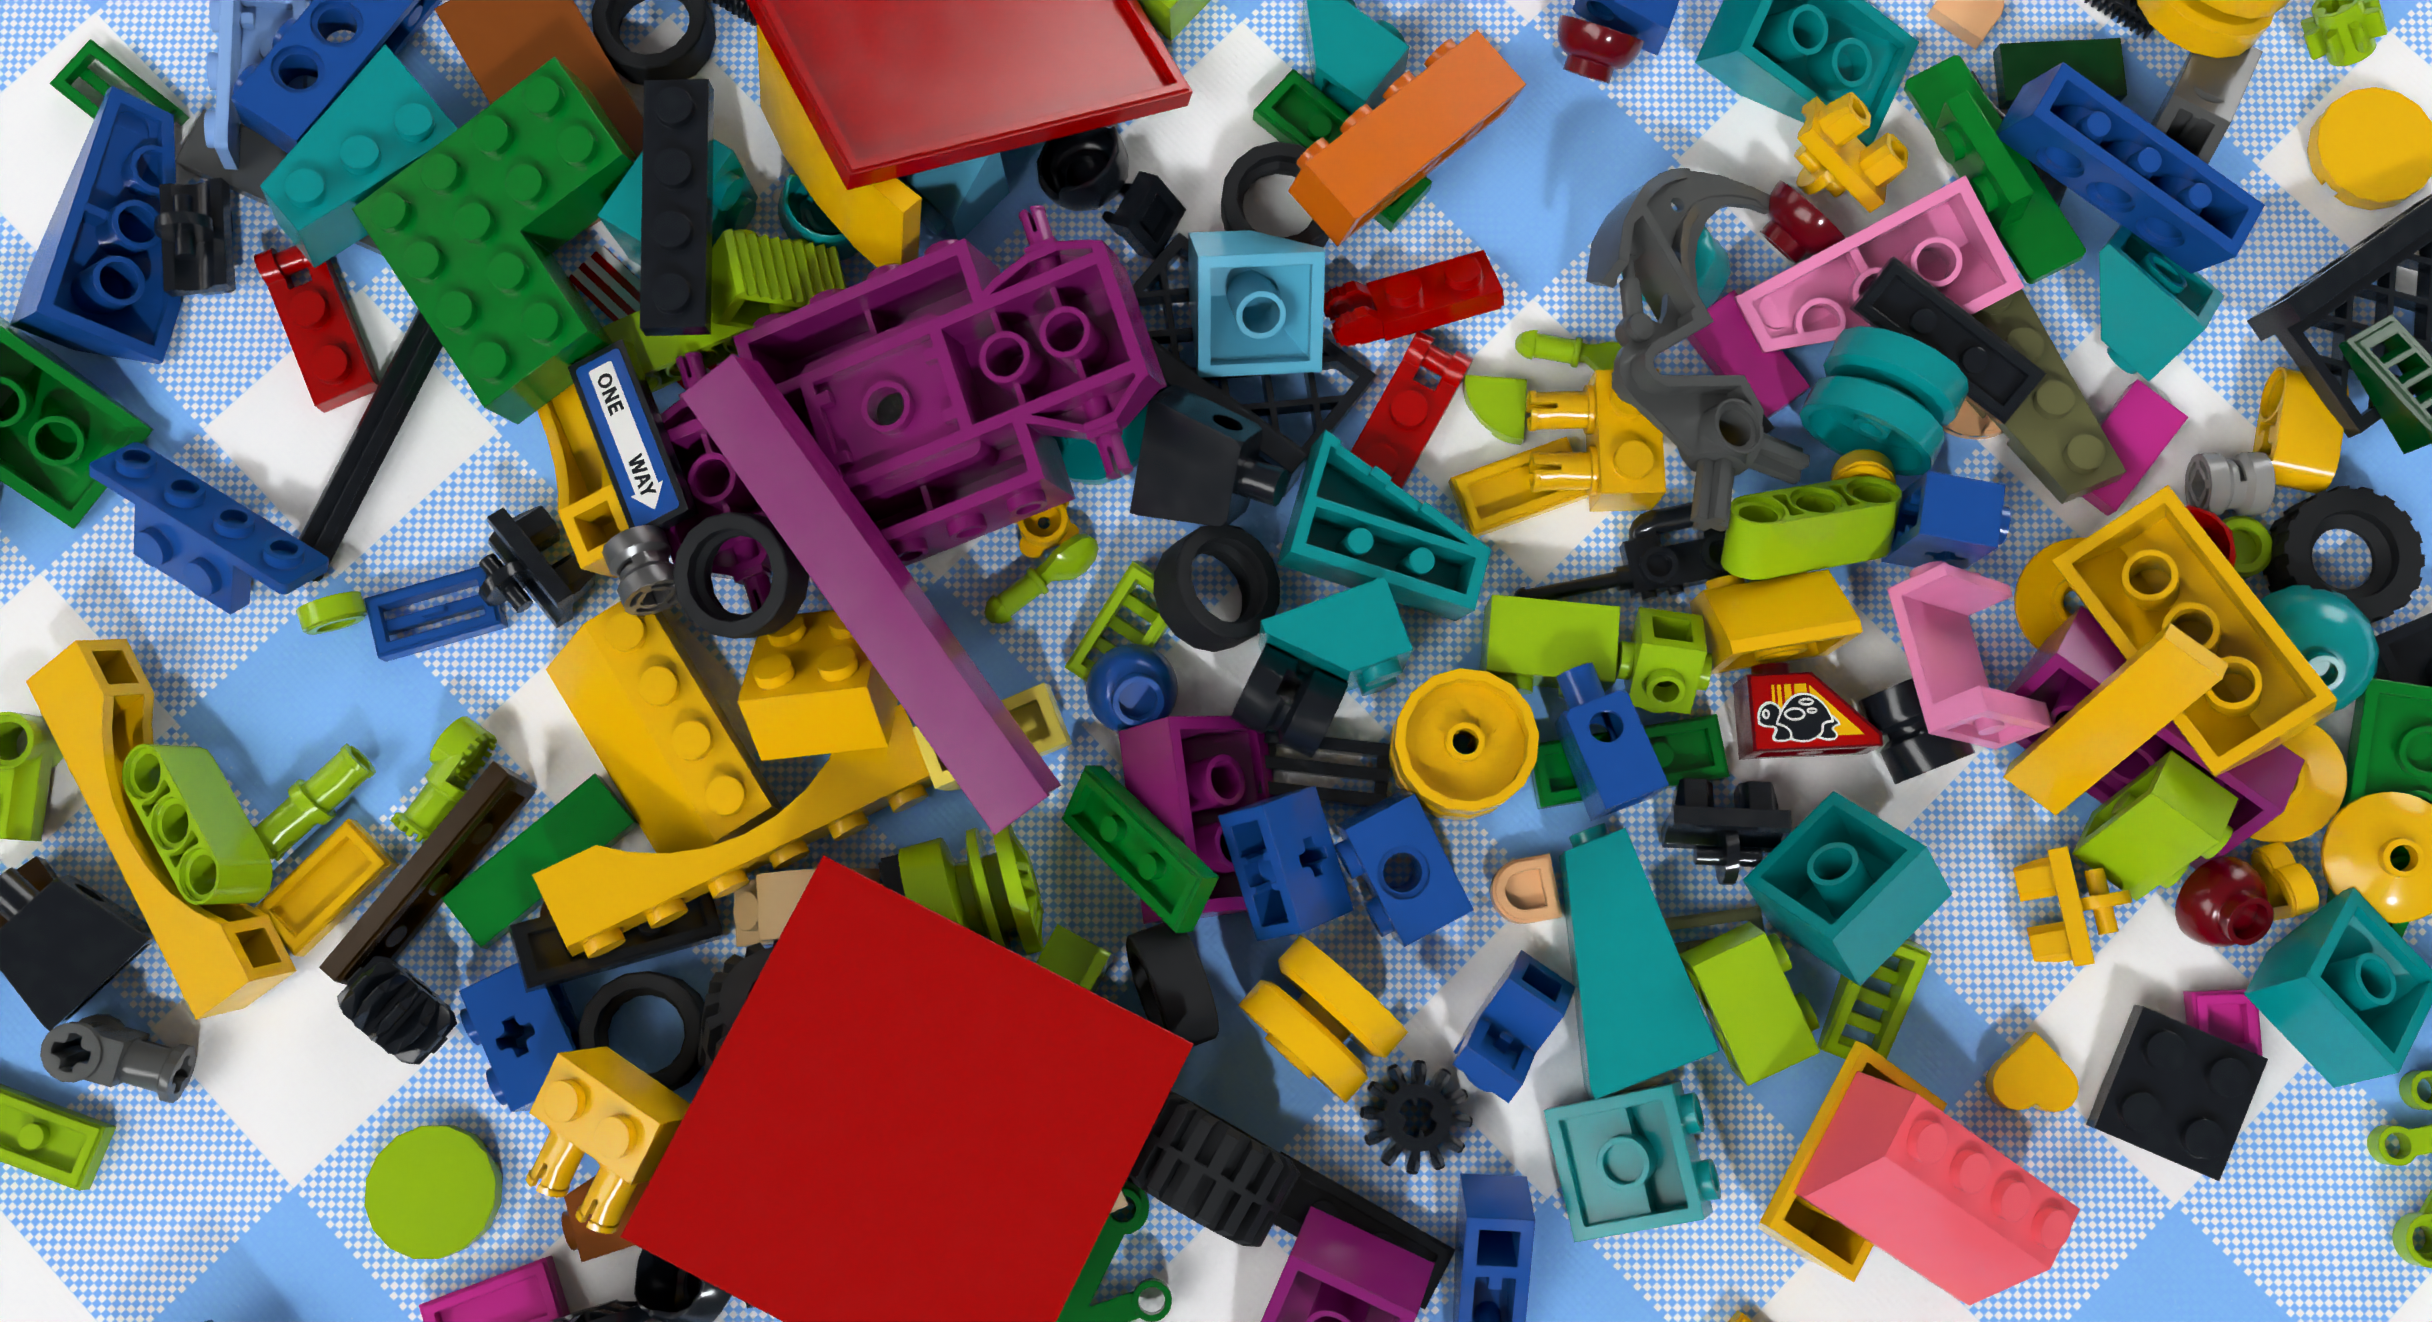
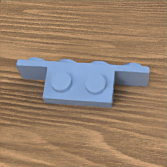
M308 0L209 1L212 32L219 33L218 52H208L207 80L210 90H216V109L206 110L204 135L207 148H215L224 169H239L241 120L231 99L234 84L245 68L252 64L257 66L271 51L273 39L278 29L291 18L297 20L310 5ZM307 75L294 78L288 86L294 89L307 88Z

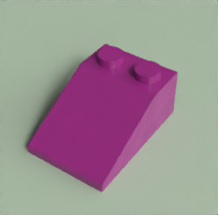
M1311 1206L1261 1322H1414L1435 1263Z

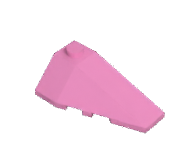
M1965 175L1734 297V300L1762 353L1835 341L1838 335L1848 328L1858 326L1872 327L1850 310V307L1891 257L1897 258L1970 315L2024 288V285Z

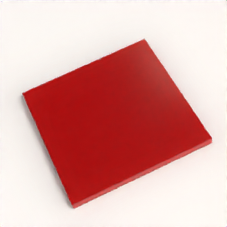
M745 0L847 190L1186 107L1193 93L1138 0Z
M823 855L620 1237L783 1322H1056L1194 1043Z

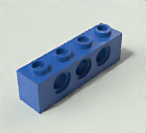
M311 0L310 5L297 20L291 18L278 29L273 39L271 51L258 66L256 64L249 65L237 78L231 99L241 122L286 153H289L385 44L397 56L433 13L434 8L438 7L443 0ZM339 30L355 33L350 40L343 43H334L326 40L330 34ZM309 75L317 78L313 85L305 89H294L288 86L298 76Z
M2064 62L2022 86L1996 131L1999 139L2120 225L2126 227L2190 274L2235 258L2265 206L2262 202Z

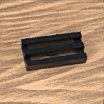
M1268 730L1265 732L1264 743H1268L1270 755H1264L1266 768L1272 769V776L1274 771L1375 782L1374 793L1316 787L1321 803L1368 808L1387 798L1390 772V744L1324 736L1317 749V752L1377 758V767L1373 768L1276 757L1277 747H1289L1279 743L1278 731ZM1259 781L1258 793H1262L1261 781ZM1268 781L1269 794L1279 795L1311 787Z

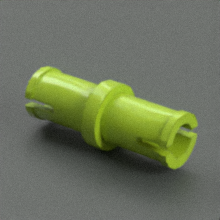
M346 743L332 759L307 781L298 779L289 787V797L257 826H253L270 859L279 861L284 856V853L316 824L326 825L336 816L334 808L365 780L375 775L376 770L365 755L354 746H349Z

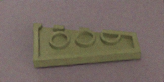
M2021 289L1972 314V317L2047 373L2005 424H1999L1991 418L2009 438L2007 441L2008 447L2061 504L2119 481L2126 473V470L2024 291ZM1966 399L1982 418L1987 416L1985 412Z

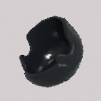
M1105 126L1048 140L1045 142L1036 161L1038 180L1042 190L1054 203L1072 211L1097 210L1119 194L1128 178L1129 172L1128 154L1115 126H1112L1110 129Z

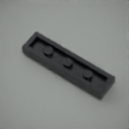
M709 79L644 80L640 329L645 336L711 335L714 89Z

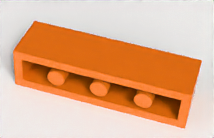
M1478 30L1474 31L1458 45L1452 38L1445 41L1425 61L1424 65L1427 69L1416 77L1410 71L1405 72L1384 92L1382 97L1385 101L1374 110L1368 104H1364L1342 124L1339 129L1343 133L1330 144L1324 137L1320 138L1296 161L1297 166L1301 170L1288 192L1337 247L1501 117L1526 86V83Z

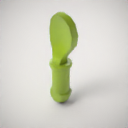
M1538 330L1522 332L1515 340V349L1527 359L1532 360L1534 357L1568 363L1573 368H1577L1578 363L1581 362L1586 363L1594 371L1614 370V360L1618 351L1622 348L1618 342L1608 341L1600 344L1583 343L1581 337L1569 339L1537 333Z
M1087 533L1076 534L1064 541L1052 551L1046 561L1036 569L1029 567L1024 576L997 596L993 594L986 602L985 618L991 623H1007L1012 620V615L1040 594H1047L1049 592L1047 585L1050 582L1074 580L1086 573L1096 560L1099 550L1097 540Z

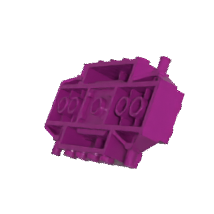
M1042 205L1031 206L1032 215L1026 209L1019 213L1018 216L1022 222L1029 246L1024 248L1025 254L1002 273L998 266L967 239L942 240L929 246L925 250L924 256L903 265L888 264L872 270L867 275V280L846 289L834 288L819 292L810 299L809 305L788 314L773 313L765 315L753 323L752 329L733 336L739 358L759 361L904 566L1076 499L1057 440L1052 436L1085 439L1096 444L1107 479L1121 478L1120 472L1125 475L1130 474L1134 469L1130 464L1121 437L1123 429L1131 423L1160 389L1167 387L1127 269L1119 262L1118 256L1102 240L1058 241L1052 234L1045 207ZM689 352L685 354L686 358L679 356L676 359L685 391L707 374L703 355L700 352ZM682 393L678 394L680 400L660 415L699 514L664 531L672 549L671 557L674 565L676 552L687 533L705 518L726 512L767 516L681 396ZM900 393L904 400L902 415L896 422L890 425H881L877 418V409L880 402L889 394ZM739 536L728 539L722 544L713 560L711 577L733 579L735 583L744 585L751 610L755 612L762 607L771 589L769 578L772 575L769 555L762 544L753 538Z

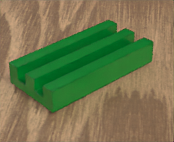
M92 39L81 48L49 83L91 118L95 119L99 107L71 85L80 77L101 95L105 96L107 89L111 86L87 68L96 59L153 105L173 114L174 123L176 122L182 127L189 119L180 108Z

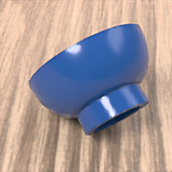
M1142 644L1117 646L1103 654L1093 665L1086 684L1087 701L1094 716L1104 726L1118 732L1170 716L1178 696L1177 677L1168 659L1154 648Z

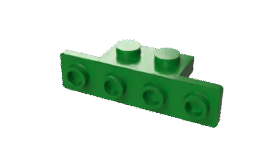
M1959 55L1951 56L1908 78L1904 86L1906 95L1935 138L1936 145L1943 158L1953 166L1960 178L1966 175L1999 240L2025 281L2029 284H2034L2080 261L2086 253V248L2028 159L2006 145L1997 136L1996 131L2002 123V119L1963 59Z

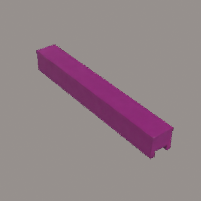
M731 354L682 393L681 396L992 833L994 835L998 834L1060 787L1061 784L759 361L739 358L735 354Z

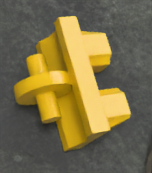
M1849 92L1827 105L1816 96L1802 106L1801 113L1806 117V120L1798 132L1797 139L1803 145L1796 150L1794 157L1804 167L1797 177L1796 185L1807 195L1815 194L1825 188L1835 198L1843 194L1847 189L1871 213L1885 203L1887 184L1892 182L1907 168L1908 150L1894 134L1886 133L1867 147L1856 137L1870 127L1871 114L1867 106L1854 92Z
M2068 846L2047 850L2048 857L2035 859L2013 868L2020 902L2057 896L2063 918L2061 922L2026 927L2034 961L2064 962L2072 960L2074 967L2095 964L2083 911L2093 910L2098 935L2119 932L2113 906L2133 903L2130 890L2110 893L2104 868L2084 871L2089 897L2080 898Z

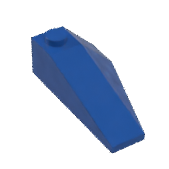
M114 86L107 89L31 263L10 326L75 351L160 364L164 361L180 311L181 296L172 297L164 291L162 238L158 237L154 232V219L160 215L159 184H176L173 114Z

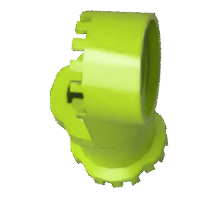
M462 716L455 720L439 736L430 752L429 760L432 766L424 775L428 782L404 813L396 812L390 821L409 837H412L413 834H418L414 841L420 843L424 839L421 843L423 844L468 791L465 786L473 775L479 772V767H484L486 764L482 758L485 756L490 759L492 753L488 751V748L492 751L495 750L496 737L468 716Z

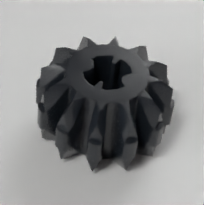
M374 956L364 968L360 966L346 981L348 985L337 996L343 1015L350 1019L356 1028L366 1034L371 1041L377 1043L388 1054L394 1055L398 1060L407 1064L420 1065L430 1053L435 1054L448 1040L446 1036L457 1025L455 1013L438 994L426 986L423 981L415 977L407 968H403L395 960L388 957Z
M1423 1060L1413 1061L1411 1066V1083L1406 1082L1404 1074L1397 1064L1388 1066L1386 1068L1387 1075L1394 1086L1392 1091L1387 1090L1382 1084L1375 1081H1370L1367 1085V1090L1372 1095L1383 1100L1381 1109L1371 1106H1361L1359 1108V1116L1367 1120L1381 1119L1382 1126L1368 1131L1363 1136L1365 1143L1370 1146L1378 1144L1386 1138L1391 1140L1380 1158V1161L1386 1166H1391L1397 1160L1403 1148H1405L1404 1165L1408 1174H1418L1420 1152L1425 1151L1433 1169H1443L1445 1167L1444 1158L1437 1146L1443 1143L1450 1150L1461 1153L1465 1148V1144L1457 1137L1449 1134L1451 1125L1467 1128L1471 1127L1473 1123V1118L1469 1115L1451 1114L1450 1107L1463 1103L1468 1098L1466 1090L1460 1088L1444 1096L1441 1094L1451 1076V1072L1445 1068H1440L1434 1074L1429 1084L1425 1085L1427 1068ZM1417 1098H1421L1428 1104L1424 1114L1431 1120L1430 1126L1424 1133L1423 1130L1414 1128V1135H1407L1402 1130L1407 1119L1399 1111L1407 1100L1409 1104L1416 1106L1418 1105Z

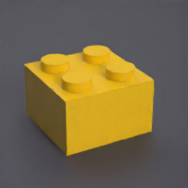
M834 610L797 613L793 620L777 632L756 638L737 702L761 761L888 747L898 699Z

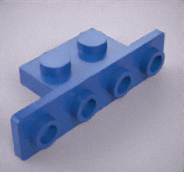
M133 442L89 463V476L135 504L133 554L149 566L160 570L190 589L197 596L208 600L230 615L250 604L251 577L277 593L286 595L328 571L329 558L142 443Z

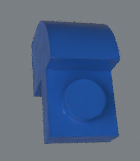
M1521 950L1469 1023L1453 1051L1457 1055L1452 1065L1464 1072L1467 1079L1474 1086L1486 1092H1493L1509 1103L1522 1087L1536 1052L1564 1017L1576 986Z

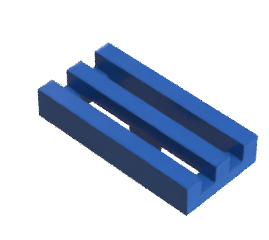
M478 566L364 598L378 658L388 662L509 628L506 616L501 612V604L488 606L479 594L385 621L384 612L475 586L480 588L488 578L487 574ZM479 610H485V615L392 641L389 638L390 635Z

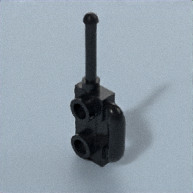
M1692 502L1651 510L1640 514L1632 522L1629 528V541L1623 542L1619 547L1623 565L1614 567L1613 572L1530 589L1521 587L1515 591L1514 597L1554 600L1615 587L1618 591L1629 589L1631 598L1641 596L1642 601L1655 599L1658 597L1657 593L1668 591L1669 596L1681 594L1684 592L1685 587L1705 584V582L1711 579L1732 575L1721 565L1726 530L1721 532L1712 528L1706 531L1698 530V540L1662 546L1660 536L1656 534L1693 527L1694 522L1690 521Z

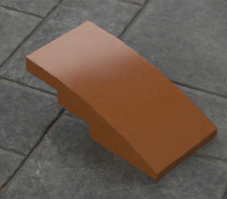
M449 0L434 8L490 105L555 56L587 85L635 156L638 158L643 151V117L574 0ZM600 218L597 219L595 222H593L591 225H589V226H588L587 228H585L584 230H586V229H588L589 227H591V226L597 224L598 222H600V221H601Z

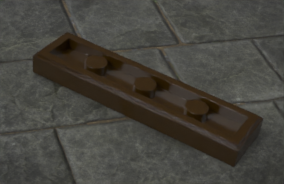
M492 761L319 968L334 982L348 985L346 981L360 966L364 968L374 956L388 957L389 959L396 960L443 904L441 898L464 879L532 798L537 788L521 775Z

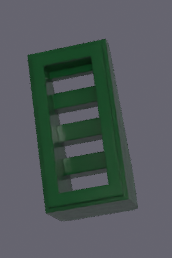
M2393 314L2339 343L2338 347L2403 454L2432 444V356ZM2383 342L2389 353L2378 358L2371 348ZM2394 365H2397L2402 373L2397 378L2389 370ZM2411 387V389H2412V391L2414 392V394H2415L2416 397H2414V396L2407 390V388Z

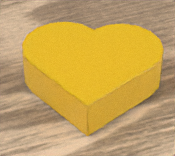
M2283 842L2269 843L2256 847L2253 850L2251 866L2256 869L2266 884L2269 903L2274 911V921L2293 918L2318 909L2319 895L2312 876L2302 864L2296 863L2291 851Z
M2035 1031L2026 1032L1999 1058L1987 1072L1985 1080L1986 1091L1992 1102L2001 1108L2009 1110H2024L2034 1107L2045 1112L2064 1111L2073 1105L2079 1091L2077 1077L2073 1071Z

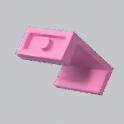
M1935 561L1914 568L1909 573V579L1887 588L1928 734L1996 750L2053 727L2045 702L1990 688L1968 616L2013 597L2010 585L1981 576L1980 573L1970 572L1949 565L1944 561Z

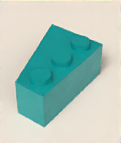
M385 44L264 180L260 187L278 225L313 267L316 268L369 235L352 210L353 207L458 128Z
M1325 429L1311 446L1277 565L1349 588L1385 576L1396 603L1453 621H1457L1475 611L1492 549L1426 501L1422 504L1390 481L1392 478L1390 475L1377 466L1373 468L1340 445L1342 441Z

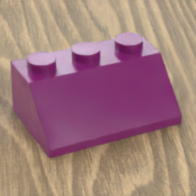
M1168 716L1118 731L1125 787L1219 876L1200 918L1248 912L1218 816L1275 796L1269 794L1268 781L1273 782L1272 769L1266 768L1264 755L1270 756L1268 743H1264L1265 733L1260 734L1231 720V716ZM1259 781H1261L1262 793H1258ZM1140 898L1143 924L1164 922Z

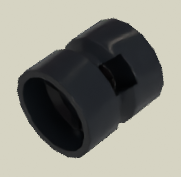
M1266 643L1230 719L1260 734L1274 729L1278 731L1279 743L1312 758L1339 708L1348 682L1317 667L1305 673L1300 670L1298 658ZM1282 696L1291 698L1290 704L1286 703Z
M1913 678L1858 701L1865 719L1882 732V735H1887L1890 740L1885 744L1880 753L1894 784L1975 753L1970 743L1928 734Z

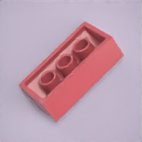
M1859 1071L1856 1072L1794 1191L1796 1195L1969 1306L2050 1270L2061 1247L2067 1241L2071 1227L2080 1211V1208L1919 1094Z

